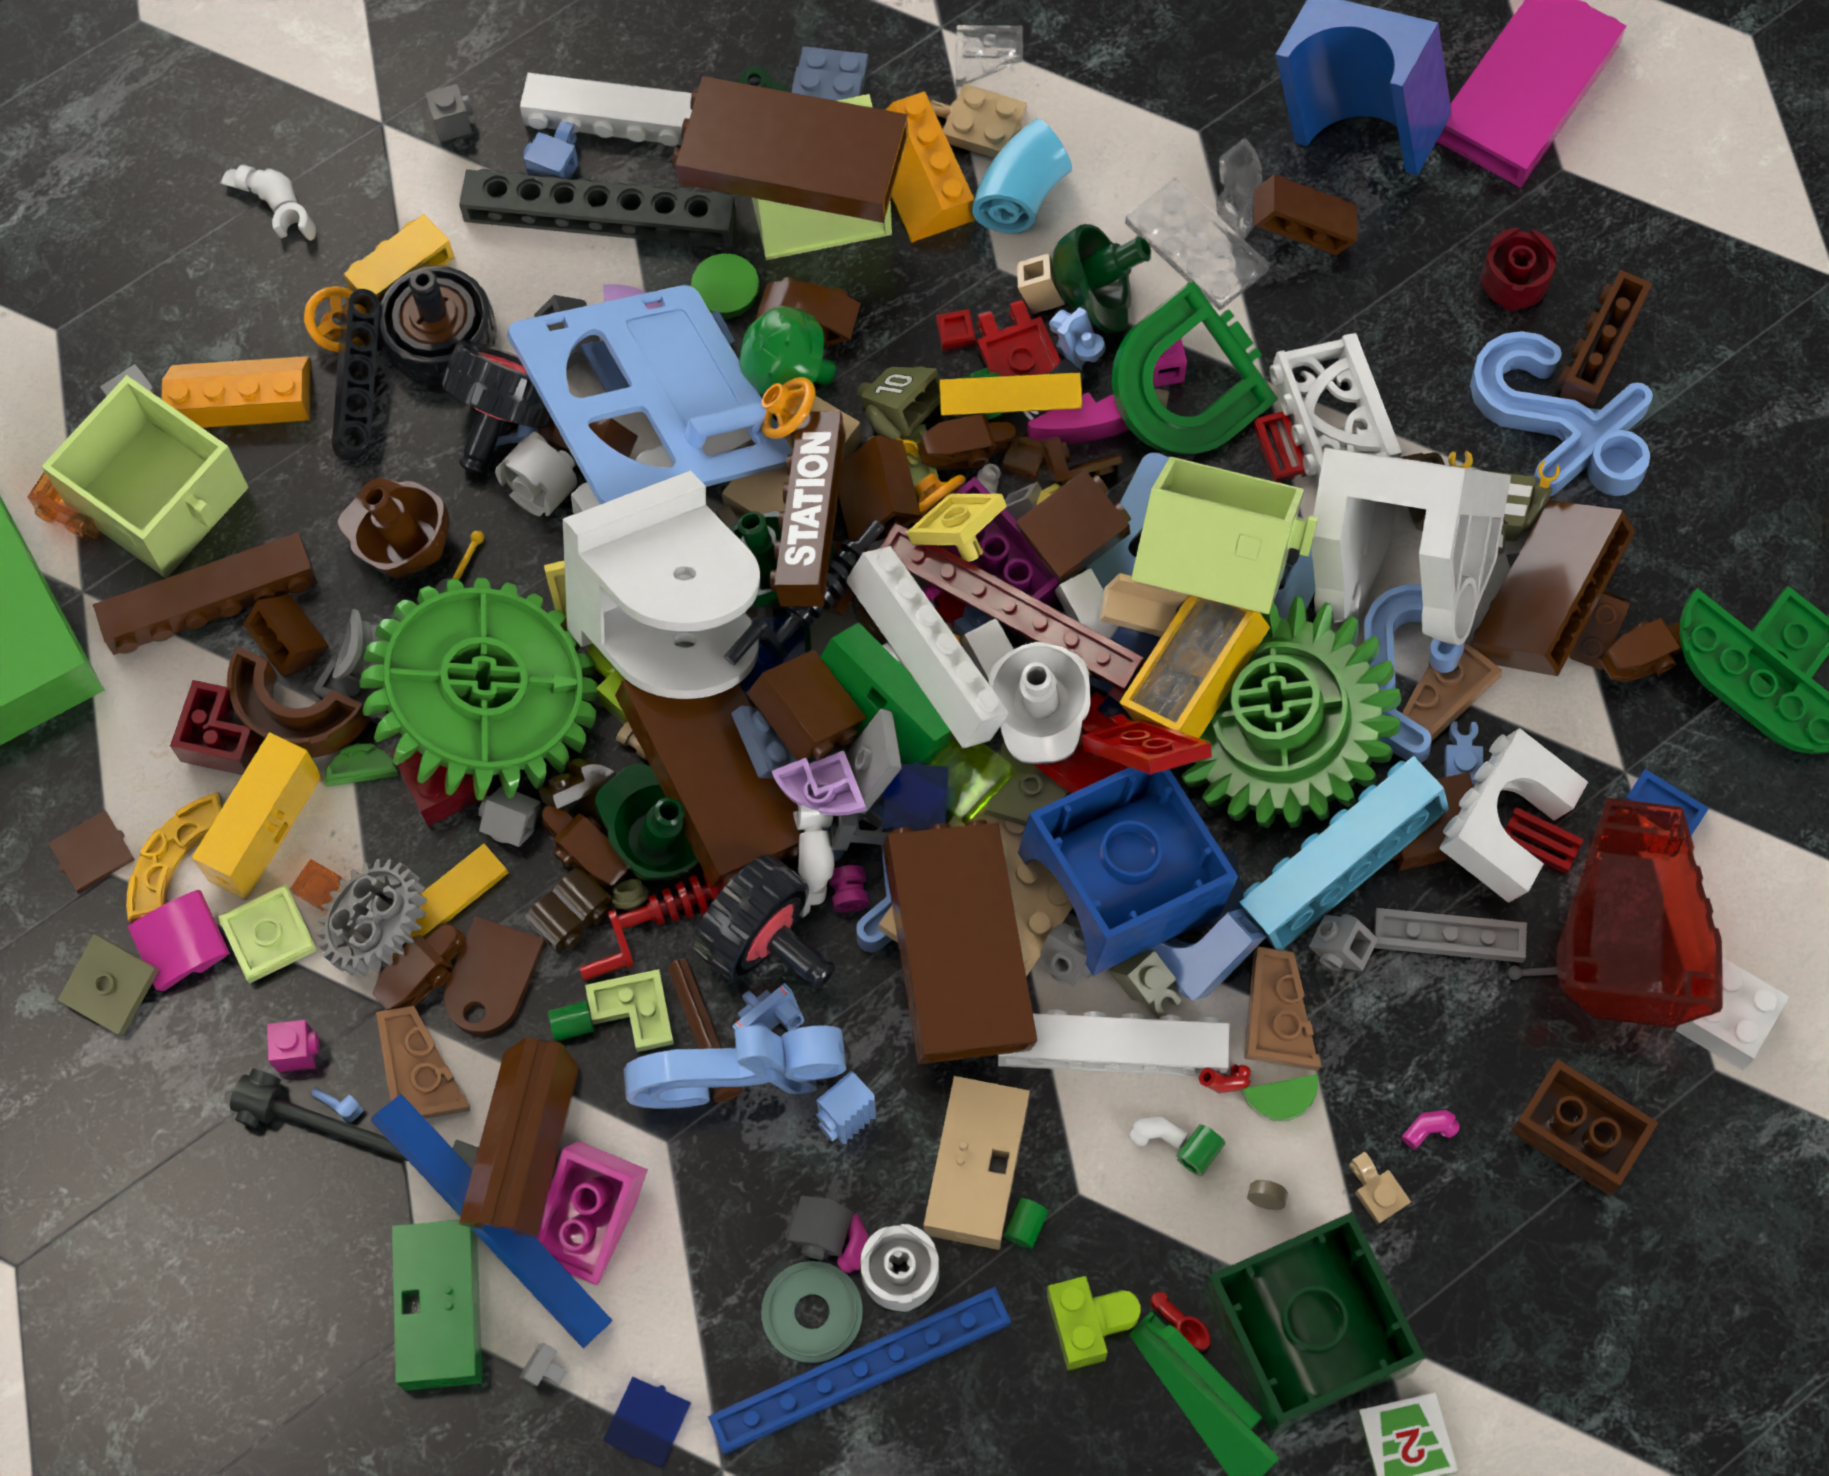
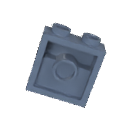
M803 46L799 67H796L792 93L834 101L862 96L868 66V54Z
M740 706L731 713L759 778H774L771 771L798 761L758 707ZM814 756L807 759L809 764L818 761Z

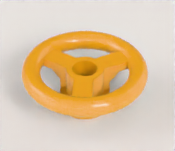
M338 286L327 287L313 294L308 300L304 311L305 327L310 337L322 348L332 352L339 351V342L332 340L339 339L340 325H336L332 318H337L341 321V298L348 300L354 291ZM329 298L331 309L324 315L320 325L317 327L314 319L315 310L320 302ZM354 304L361 314H367L365 307L360 304ZM359 337L352 339L356 346L361 347L364 344L363 340Z
M798 377L787 381L783 385L777 383L765 392L761 404L766 409L761 430L766 437L770 439L783 438L795 431L806 419L815 400V387L809 379ZM802 402V405L799 408L798 412L792 418V414L795 412L797 406ZM773 414L778 418V428L771 427Z
M932 472L915 485L914 488L921 516L912 523L921 520L948 494H953L965 484V477L957 475L948 482H941L935 473Z

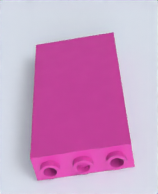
M1524 0L1451 102L1452 114L1436 142L1521 188L1620 46L1627 26L1619 22L1615 17L1608 16L1592 8L1582 0Z

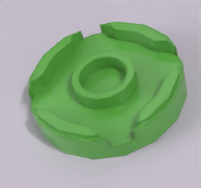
M722 253L707 258L698 265L692 274L691 287L699 292L711 313L719 311L723 319L741 316L751 309L756 302L760 287L756 269L748 260L736 254Z

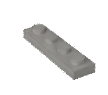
M1376 908L1374 935L1378 938V941L1374 948L1521 963L1526 959L1527 922Z

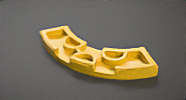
M219 792L201 797L175 812L176 815L169 819L160 829L156 828L139 852L140 857L133 874L130 875L127 888V918L131 924L167 903L168 887L176 867L183 857L203 840L223 807Z

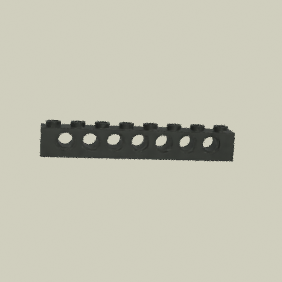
M466 169L459 202L463 220L467 223L731 248L736 219L734 195H727L723 192H694L687 188H680L678 190L663 189L654 185H646L644 187L632 186L622 182L602 183L584 178L578 180L560 179L553 175L540 177L526 175L521 172H513L511 174L499 173L488 169ZM497 195H503L502 197L494 198ZM531 198H537L536 200H533V201H527V200H529V199H531ZM565 201H571V202L568 203V204H561L562 202H565ZM599 204H603V205H604V206L598 207V208L594 207V206L599 205ZM630 208H638L633 211H628V209ZM664 211H671L668 214H660ZM698 214H704L702 217H694Z

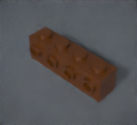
M1623 270L1619 271L1613 285L1606 283L1598 300V303L1603 304L1600 312L1593 310L1585 326V330L1589 331L1586 340L1579 338L1571 355L1576 360L1572 367L1565 366L1557 384L1563 386L1559 398L1576 400L1588 408L1594 407L1653 283Z

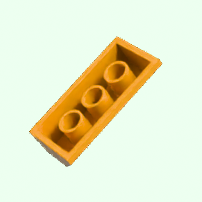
M925 91L894 101L886 110L907 114L908 137L891 198L911 243L973 222L972 208L975 199Z
M309 356L171 365L162 379V400L202 428L310 421L311 359Z

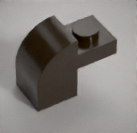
M571 759L567 761L570 774L557 775L549 780L548 785L538 789L543 803L558 809L579 799L583 814L600 821L601 819L597 813L594 801L598 790L612 779L616 773L610 768L588 759Z

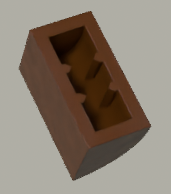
M290 594L257 600L243 624L282 677L305 669L322 656L329 647L328 643Z

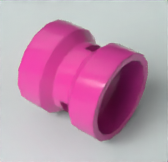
M847 865L834 869L833 875L829 879L830 886L835 891L832 897L834 911L841 913L856 912L870 905L868 892L863 887L866 881L864 867Z

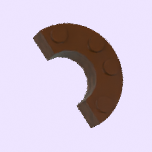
M239 646L236 647L228 667L227 689L236 714L244 726L251 728L260 745L270 732L307 750L311 758L321 757L336 752L350 744L370 723L369 717L363 714L364 705L334 690H330L321 701L310 707L294 709L280 705L273 697V688L278 677L269 660Z

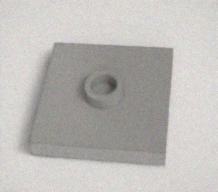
M883 709L878 711L846 753L847 760L867 808L866 811L859 812L861 814H865L902 769L892 712Z

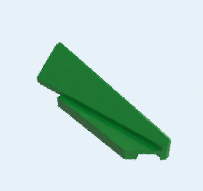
M1150 1312L1130 1332L1133 1342L1228 1476H1264L1277 1463L1279 1457L1252 1431L1262 1417L1177 1329L1170 1324L1165 1326L1153 1312Z

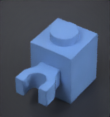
M561 120L554 137L538 132L533 143L527 144L523 153V161L525 162L528 175L540 177L553 175L560 179H571L579 165L574 145L577 138L576 135L571 134L574 130L573 124Z

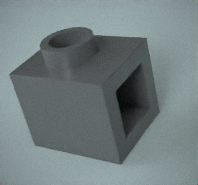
M458 84L425 93L440 142L472 133L468 116L474 115L468 95L461 96Z
M801 1196L788 1240L802 1247L801 1254L810 1258L822 1260L824 1254L841 1256L853 1211L832 1199Z

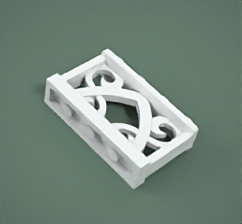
M1356 333L1344 335L1341 340L1288 352L1283 350L1276 353L1273 365L1270 366L1271 381L1274 386L1278 385L1282 395L1281 407L1283 413L1286 416L1289 415L1291 419L1293 440L1297 446H1301L1304 454V470L1308 476H1312L1315 486L1319 484L1323 460L1321 449L1323 447L1339 450L1340 446L1346 447V451L1354 452V449L1374 451L1376 455L1400 458L1402 451ZM1334 358L1339 359V361L1332 364L1326 370L1319 363ZM1303 365L1308 366L1317 373L1318 378L1316 379L1309 372L1301 371L1300 375L1306 381L1298 383L1294 378L1292 369ZM1336 380L1339 387L1342 382H1348L1350 390L1343 391L1339 389L1333 381ZM1326 388L1336 398L1345 402L1356 403L1357 409L1348 416L1344 431L1326 423L1313 413L1320 395ZM1301 395H1306L1304 402ZM1356 421L1363 422L1365 430H1360L1357 427L1356 434H1353V423Z

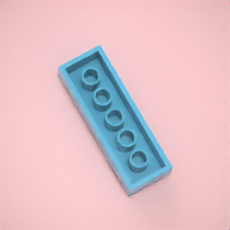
M1414 756L1407 762L1402 760L1395 764L1389 770L1387 779L1378 786L1371 785L1359 796V802L1350 810L1343 809L1331 819L1329 823L1331 826L1320 835L1315 833L1308 837L1301 845L1302 850L1291 859L1289 857L1282 859L1272 869L1273 874L1263 883H1254L1244 892V899L1240 901L1243 910L1267 935L1265 939L1273 949H1285L1449 811L1443 786Z

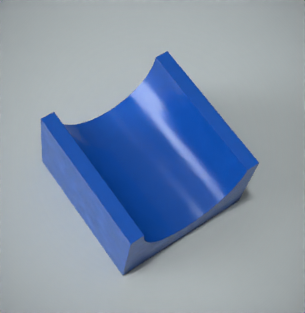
M1307 0L1275 54L1295 143L1308 146L1314 136L1325 127L1346 118L1358 116L1380 118L1398 127L1405 172L1418 175L1452 114L1438 22L1346 0Z
M1129 767L1029 813L1018 854L1025 865L1034 860L1040 861L1053 873L1066 892L1083 931L1087 955L1085 964L1092 976L1221 915L1238 878V875L1170 769L1150 775Z

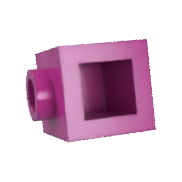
M306 1020L267 1024L268 1061L277 1072L316 1068L315 1054H319L320 1051L319 1036L317 1031L312 1030Z

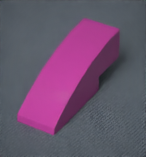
M1088 392L1082 395L1081 409L1051 410L1029 421L1027 439L1030 444H1040L1039 439L1056 436L1060 437V441H1065L1066 444H1078L1118 435L1129 430L1117 409L1114 394L1095 402Z

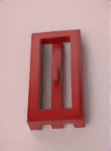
M1283 411L1253 420V427L1272 479L1277 483H1281L1282 479L1286 478L1288 481L1293 480L1298 475H1301V477L1308 476L1303 466L1304 454L1301 446H1297L1292 437L1293 425L1291 419ZM1277 421H1281L1297 464L1295 467H1292L1276 425ZM1265 424L1268 425L1284 470H1280L1264 426Z
M1517 807L1505 828L1506 833L1515 842L1538 860L1566 875L1584 839ZM1534 830H1537V831H1539V832H1541V833H1543V834H1545V835H1547V836H1549V837H1551V838H1553V839H1555V840H1552V839H1550V838H1548V837H1546V836H1544V835H1542V834H1540V833H1538V832H1536V831H1534ZM1512 831L1544 848L1547 847L1565 856V861L1511 835Z

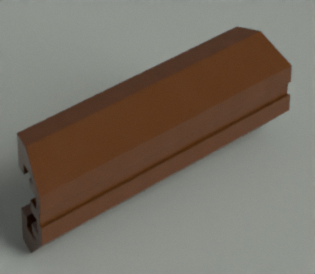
M526 1037L504 1052L459 1220L461 1226L484 1229L485 1225L493 1226V1228L497 1229L507 1228L514 1231L515 1235L538 1239L579 1067L578 1063L560 1042L539 1041L537 1038Z

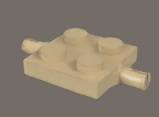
M964 84L958 98L950 106L934 100L931 101V106L936 116L946 118L943 132L950 145L995 158L1002 148L1022 129L1021 121L1026 112L1027 102Z

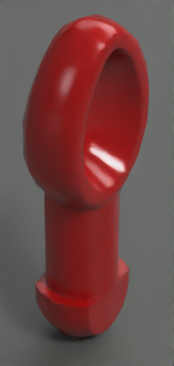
M1160 1291L1152 1294L1150 1305L1155 1312L1159 1311L1198 1352H1206L1210 1349L1211 1336L1208 1328L1202 1321L1192 1316H1185L1169 1300L1170 1297Z

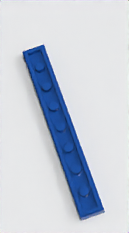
M400 1094L378 1111L371 1121L453 1210L461 1216L473 1170L411 1103ZM485 1225L484 1229L470 1227L583 1349L613 1321L536 1238L515 1235L514 1231L507 1228L497 1229L489 1225Z
M993 1287L708 1416V1419L722 1453L725 1455L1008 1327L1012 1322L996 1287Z

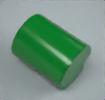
M587 1001L548 1011L555 1042L594 1032Z
M1199 1124L1176 1157H1178L1179 1163L1195 1175L1203 1176L1226 1143L1211 1128Z
M1019 1198L1003 1237L1015 1245L1033 1249L1049 1212L1048 1209L1029 1199Z

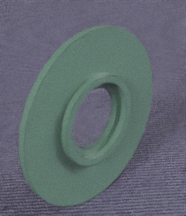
M806 1261L786 1268L774 1278L765 1292L761 1315L765 1333L772 1345L780 1353L798 1362L820 1363L837 1357L853 1343L861 1327L863 1307L856 1285L845 1272L825 1262ZM807 1295H818L829 1306L828 1320L824 1325L816 1329L804 1328L795 1318L797 1303Z

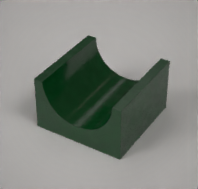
M1353 1211L1209 1275L1202 1291L1203 1298L1256 1410L1262 1417L1261 1420L1270 1438L1285 1432L1304 1418L1350 1395L1388 1380H1400L1411 1375L1425 1359Z

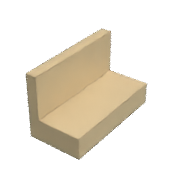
M1119 573L1104 588L1100 621L1162 637L1175 617L1177 607L1188 598V594L1131 580L1132 576Z

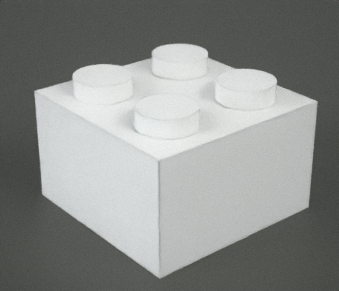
M1721 957L1709 972L1675 1031L1743 1071L1757 1055L1790 996Z

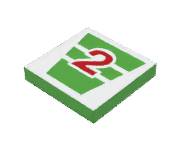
M1436 1392L1358 1411L1375 1476H1445L1458 1472Z

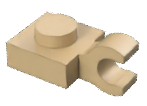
M1363 1152L1349 1163L1351 1170L1363 1184V1187L1358 1189L1355 1194L1377 1225L1411 1203L1389 1170L1380 1176L1378 1175L1372 1160L1366 1152Z

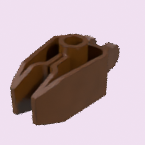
M983 414L966 415L959 419L938 423L922 434V441L917 443L918 453L922 464L937 470L980 468L989 462L991 455L1005 452L1017 432L1014 425L1008 423V421L988 423L987 417Z
M1662 618L1652 622L1644 621L1635 626L1630 632L1622 635L1599 660L1609 678L1616 681L1629 682L1654 673L1660 675L1670 670L1676 664L1674 658L1682 651L1679 634L1680 622L1667 625Z
M549 805L544 807V810H542L543 814H541V817H543L542 823L545 830L548 829V833L554 837L553 845L555 850L552 853L567 868L570 865L574 868L580 866L600 886L611 890L628 875V868L613 852L608 843V838L602 834L604 832L603 827L593 817L589 815L585 817L578 813L573 819L564 809L561 810V807L558 809Z
M446 923V925L442 924L427 939L420 934L412 937L414 940L413 944L405 942L402 945L404 955L397 954L393 958L392 965H387L381 971L373 990L374 997L387 1010L416 1006L430 992L448 981L454 967L450 960L459 952L460 948H463L466 936L463 935L462 931L453 927L452 924Z

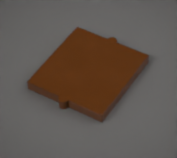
M106 810L49 842L51 849L60 862L59 870L66 873L77 893L135 860L123 840L125 834L121 830H117Z

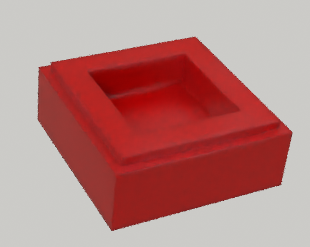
M970 309L936 315L942 350L976 345Z

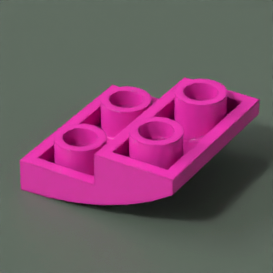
M195 890L176 898L127 926L141 958L160 969L153 981L155 989L159 991H166L192 972H204L230 954L201 890Z

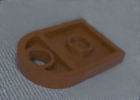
M475 916L466 936L465 945L462 946L463 948H461L451 976L447 981L444 991V1004L448 1015L458 1028L472 1035L485 1036L503 1030L517 1015L546 942L543 938ZM473 1006H481L485 1009V1016L478 1023H469L465 1019L466 1012Z

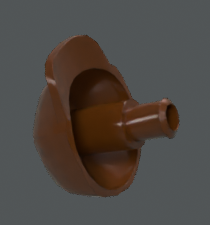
M386 478L373 479L367 483L352 503L340 514L337 521L339 529L350 541V548L354 554L374 569L395 579L413 576L437 563L442 556L450 525L447 508L437 494L416 482H397Z

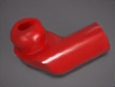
M1234 1064L1231 1066L1230 1075H1223L1211 1068H1205L1199 1075V1081L1203 1086L1220 1094L1241 1091L1247 1088L1251 1082L1249 1080L1251 1069L1245 1065L1240 1064L1238 1066Z

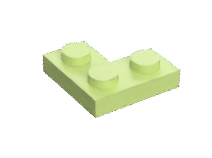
M659 969L585 985L593 1025L630 1017L637 1052L674 1044Z

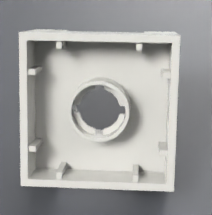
M1324 448L1313 516L1318 517L1311 545L1315 578L1314 604L1316 615L1322 605L1327 602L1331 604L1334 623L1347 621L1352 615L1357 620L1361 618L1369 591L1390 545L1396 505L1426 509L1419 550L1423 600L1422 631L1423 634L1447 644L1458 646L1463 644L1470 633L1476 609L1496 563L1511 475Z

